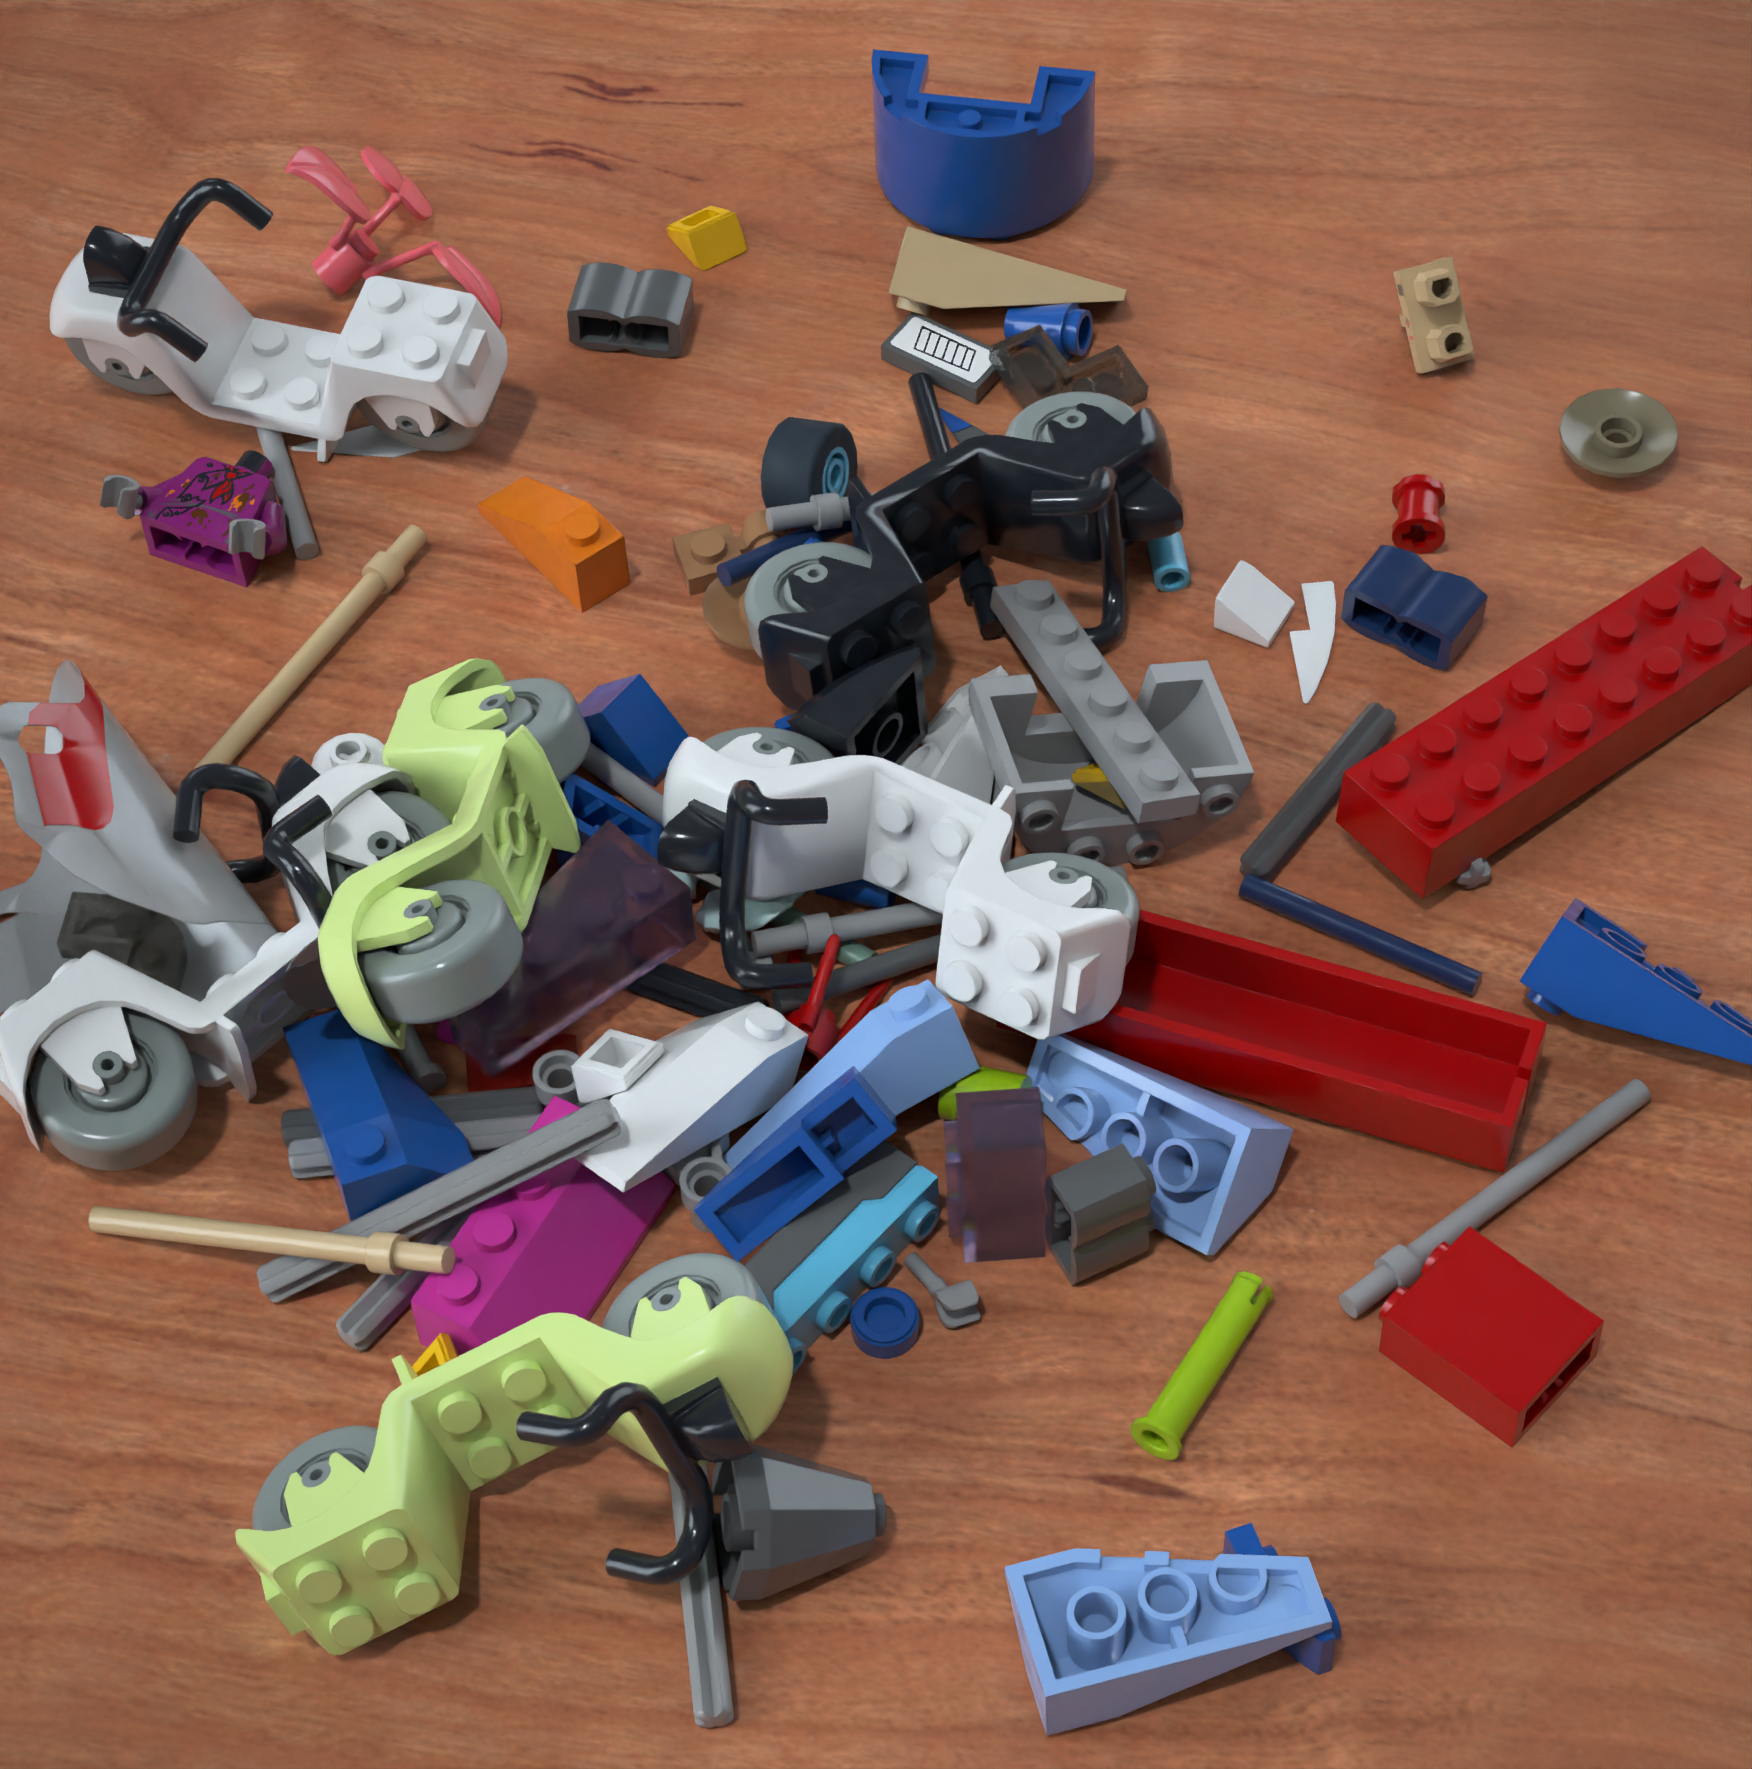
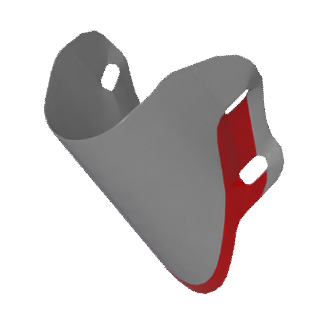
M66 659L56 670L50 691L49 703L7 702L0 705V759L11 780L15 821L20 829L42 847L41 860L34 874L24 883L0 891V915L15 912L18 914L0 923V1013L5 1012L17 1001L31 998L51 982L55 972L64 963L74 958L80 959L92 950H97L201 1002L206 998L210 987L219 978L228 973L236 974L257 956L261 946L271 936L279 933L201 829L199 840L193 843H182L173 838L176 796L73 661ZM24 726H46L45 754L29 753L21 747L18 738Z

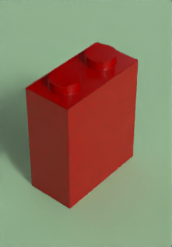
M1469 1226L1451 1245L1444 1241L1432 1251L1424 1263L1421 1271L1422 1276L1409 1289L1400 1286L1388 1297L1379 1313V1320L1383 1322L1379 1352L1513 1448L1597 1356L1604 1320Z

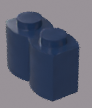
M1381 545L1345 589L1341 619L1365 637L1381 643L1394 644L1401 652L1418 663L1434 669L1448 670L1481 627L1488 596L1466 577L1445 571H1434L1414 552L1394 546Z

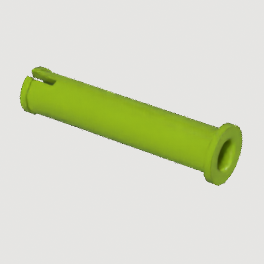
M1245 1271L1234 1275L1231 1285L1146 1416L1138 1417L1131 1424L1130 1433L1133 1439L1148 1453L1161 1459L1175 1460L1182 1452L1180 1440L1265 1307L1273 1300L1274 1293L1269 1285L1264 1286L1258 1296L1254 1295L1259 1285L1263 1282V1279L1259 1276Z

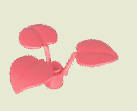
M309 145L302 147L292 156L285 172L292 173L309 181L348 214L338 233L328 241L330 245L312 261L315 272L329 288L337 294L343 295L362 277L367 280L371 276H379L382 273L426 255H434L467 292L473 294L478 299L497 327H500L501 304L495 288L482 271L453 245L445 247L442 243L435 240L375 265L374 258L379 254V249L369 236L400 202L419 221H426L432 215V207L423 192L408 177L401 174L400 170L389 158L369 145L365 146L361 151V158L367 169L391 192L390 199L371 218V213L358 196V190L354 183L324 151ZM356 222L366 224L361 230L356 228L351 232Z

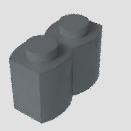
M598 262L582 265L567 311L569 341L580 347L596 351H616L625 348L636 354L653 358L679 356L682 352L694 310L693 279L684 274L663 269L635 272L630 268L612 263Z
M1123 1143L1048 1176L1046 1179L1045 1195L1049 1214L1045 1218L1046 1239L1049 1250L1072 1286L1147 1252L1149 1248V1232L1155 1228L1154 1219L1150 1211V1196L1156 1193V1183L1145 1160L1141 1156L1132 1158Z

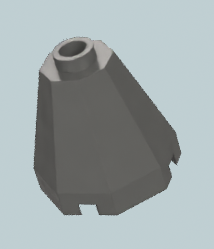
M754 1444L755 1453L740 1460L716 1463L713 1472L712 1493L713 1495H724L721 1513H714L713 1520L718 1574L721 1587L724 1590H730L728 1596L732 1601L760 1600L867 1556L872 1551L876 1536H883L885 1533L886 1507L883 1495L881 1493H873L871 1483L864 1476Z

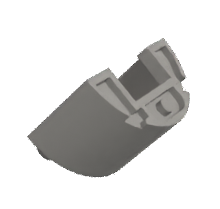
M1207 660L1151 664L1148 666L1136 704L1201 796L1197 815L1138 824L1128 808L1123 809L1073 783L1071 774L1075 772V769L1093 764L1096 761L1063 713L1031 715L1038 694L1031 674L974 678L970 681V710L1000 792L1005 785L1015 789L1016 813L1014 830L1022 843L1034 853L1054 852L1072 854L1092 859L1106 866L1129 862L1136 865L1152 863L1159 859L1165 851L1190 840L1213 825L1220 818L1231 814L1238 807L1239 798L1243 795L1254 775V770Z

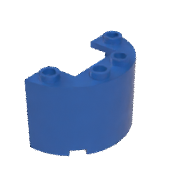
M873 49L872 86L876 172L885 195L904 215L928 227L936 234L989 238L1002 241L1013 235L1037 229L1056 220L1069 211L1084 195L1094 173L1095 71L1039 66L1031 104L924 93L929 74V55Z

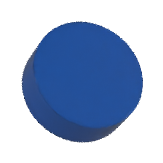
M880 1287L869 1290L856 1300L851 1310L852 1338L856 1346L869 1356L880 1359L901 1356L909 1351L918 1339L920 1331L918 1307L908 1294L899 1289Z

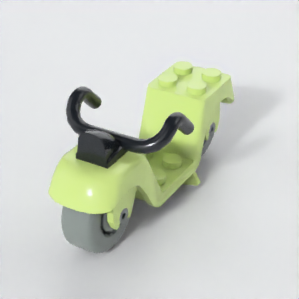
M479 658L468 659L410 685L402 705L397 711V717L387 743L383 747V763L385 766L393 767L410 775L415 785V795L438 807L452 824L354 873L337 888L333 897L312 865L292 845L333 816L326 801L320 795H316L271 827L264 837L263 853L273 865L280 869L298 891L319 929L318 937L305 946L289 963L282 978L284 990L296 1005L311 1010L339 1007L344 1018L359 1035L384 1046L403 1050L405 1048L407 1024L433 1023L462 1014L490 998L510 979L522 957L523 939L521 933L528 924L552 848L578 854L581 846L576 819L559 784L572 775L586 757L590 746V732L572 692L565 685L547 678H524L506 682L501 669L493 661Z
M694 1253L662 1262L633 1280L611 1305L603 1321L602 1328L574 1314L563 1312L543 1314L420 1376L416 1374L403 1355H399L391 1360L402 1385L392 1391L382 1404L378 1428L353 1425L332 1429L307 1440L291 1451L277 1464L263 1483L254 1504L252 1514L253 1530L237 1529L235 1531L236 1544L261 1576L266 1602L290 1634L293 1636L305 1630L328 1653L335 1656L343 1655L453 1600L459 1594L472 1490L558 1447L580 1448L594 1443L607 1433L671 1473L684 1498L685 1520L677 1546L668 1554L655 1556L614 1548L607 1556L606 1571L612 1577L650 1585H668L680 1581L692 1573L701 1562L712 1532L714 1520L713 1493L706 1474L701 1467L710 1462L719 1463L740 1460L755 1453L752 1442L765 1433L775 1421L789 1390L793 1371V1353L789 1341L756 1279L744 1265L724 1255Z

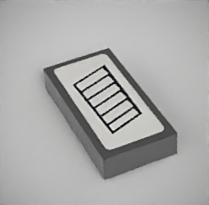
M911 312L881 345L882 360L912 374L926 373L930 376L933 384L976 404L1008 370L1007 354L915 312Z

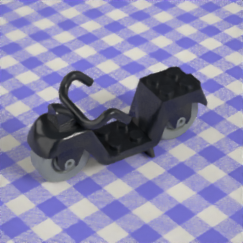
M1083 391L1060 393L1038 400L1022 410L1010 423L1005 436L982 435L969 438L873 495L870 494L858 476L851 479L848 484V503L855 547L834 542H817L787 549L762 564L753 574L746 587L744 609L749 637L754 650L763 660L767 685L772 693L787 708L798 711L814 695L848 672L887 653L917 644L920 649L924 679L931 674L937 663L927 585L925 582L972 555L987 544L1080 564H1095L1102 561L1103 601L1101 624L1096 627L1083 629L1099 651L1112 646L1121 637L1125 627L1127 602L1125 548L1136 541H1152L1171 536L1182 530L1184 524L1181 506L1171 493L1173 472L1168 438L1165 429L1156 415L1147 407L1140 409L1136 413L1126 403L1105 394Z

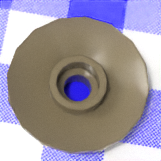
M1621 388L1595 390L1576 398L1564 410L1559 426L1562 447L1576 464L1594 474L1613 478L1641 477L1660 469L1673 456L1678 439L1674 417L1660 402L1641 392Z

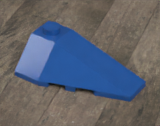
M1577 898L1573 900L1519 980L1530 988L1527 993L1528 998L1553 1015L1560 1016L1564 1010L1575 1018L1752 1065V1021L1720 1000H1714L1711 1006L1707 1005L1699 999L1703 991L1694 983L1695 979L1677 967L1671 968L1661 963L1656 967L1645 960L1647 955L1644 951L1648 946L1647 944Z
M340 1009L282 1027L350 1221L473 1161L463 1132L379 1043L359 1035L344 1018Z

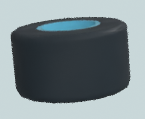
M788 417L776 426L767 442L761 468V492L766 509L810 502L812 495L836 492L839 497L848 496V484L851 479L857 477L858 464L857 449L853 436L844 424Z

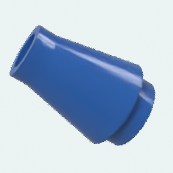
M1077 303L1026 308L1010 307L1005 316L1004 335L1007 341L1020 342L1066 360L1071 359L1073 355H1085L1092 339V315L1089 310L1080 309Z

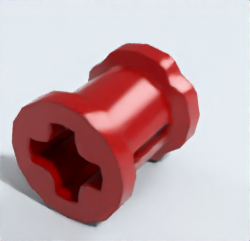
M1414 474L1402 478L1392 489V503L1398 510V519L1392 525V541L1396 547L1414 552L1415 554L1433 552L1440 548L1445 541L1446 527L1439 518V508L1445 504V488L1440 481L1428 475Z

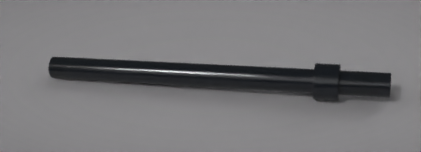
M916 373L909 378L908 385L931 461L950 450L951 446L930 376L926 373ZM981 549L960 561L963 573L960 575L959 583L965 602L973 607L980 634L986 638H993L1000 635L1004 629L990 608L993 587L998 585L994 571L985 565Z

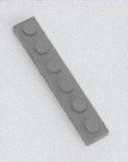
M1024 580L1018 584L993 587L990 608L1138 824L1197 815L1201 794L1050 581Z

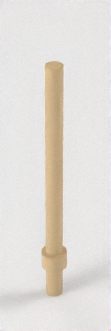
M409 525L386 552L379 551L362 569L363 578L194 769L201 765L212 763L231 764L376 598L381 593H390L404 577L405 565L427 542V536L421 528L416 525Z
M105 1206L93 1207L88 1218L90 1230L96 1233L364 1264L373 1273L401 1275L406 1269L449 1274L455 1264V1252L452 1247L409 1242L404 1234L376 1231L370 1237Z

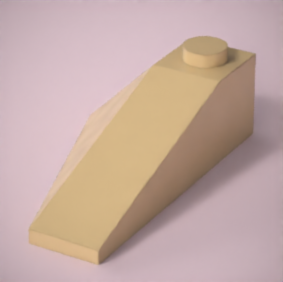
M906 226L888 293L899 296L896 307L929 316L931 306L949 309L1124 301L1127 290Z

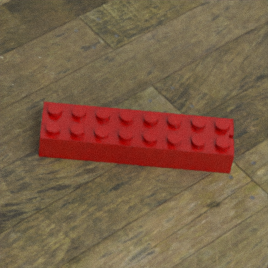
M1701 546L1344 771L1335 822L1422 899L1426 898L1469 870L1471 863L1476 859L1482 858L1484 860L1750 686L1752 684V585L1742 590L1740 588L1742 577Z
M1140 909L1134 952L1131 960L1125 967L1122 993L1117 1003L1101 1021L1066 1032L1065 1034L1186 1082L1505 1173L1520 1128L1521 1118L1525 1113L1540 1067L1547 1022ZM996 1020V1026L999 1028L1027 1035Z

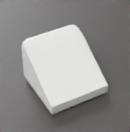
M1241 560L1216 597L1214 627L1269 648L1293 611L1295 601L1255 567Z
M608 1029L571 1066L578 1100L582 1103H589L627 1090L665 1052L664 1045L656 1041Z

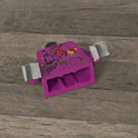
M245 451L235 466L208 457L198 458L181 474L153 487L140 486L136 480L122 475H108L104 478L99 505L104 508L117 507L118 515L125 519H131L134 515L140 516L149 553L152 556L247 588L261 560L266 555L283 552L287 546L285 511L277 503L273 482L269 479L274 468L268 458L257 451Z

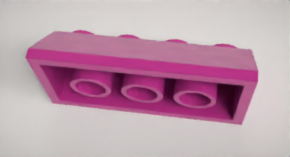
M553 1096L528 1134L581 1107ZM572 1158L478 1204L449 1245L455 1252V1264L449 1274L430 1272L410 1301L420 1344L429 1347L440 1333L449 1334L459 1355H462L543 1314L563 1312L574 1314L590 1321L676 1192L675 1183L663 1171H660L623 1193L575 1158Z

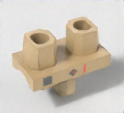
M1444 257L1426 264L1393 272L1402 309L1399 319L1401 327H1406L1416 373H1426L1474 359L1472 340L1466 321L1453 258Z

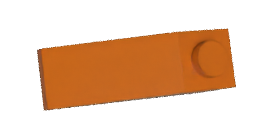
M524 476L477 504L479 513L582 613L630 584L624 535L589 502Z

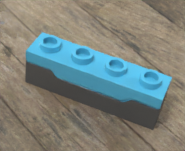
M886 1140L845 1170L844 1179L784 1225L744 1265L756 1279L771 1305L778 1323L787 1336L793 1353L792 1375L800 1367L806 1356L807 1349L824 1331L827 1333L835 1331L847 1318L854 1300L869 1285L871 1287L880 1285L891 1273L897 1256L913 1240L920 1242L925 1239L939 1220L938 1176L922 1165L919 1167L915 1160Z

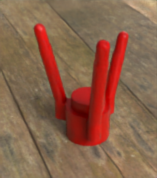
M832 934L828 938L807 1003L801 1004L798 1011L783 1014L787 1021L808 1034L798 1068L804 1071H810L850 1030L873 1010L893 982L892 978L877 982L838 1032L835 1025L836 1016L832 1011L821 1006L841 943V937L837 934ZM802 949L789 951L787 963L801 962Z

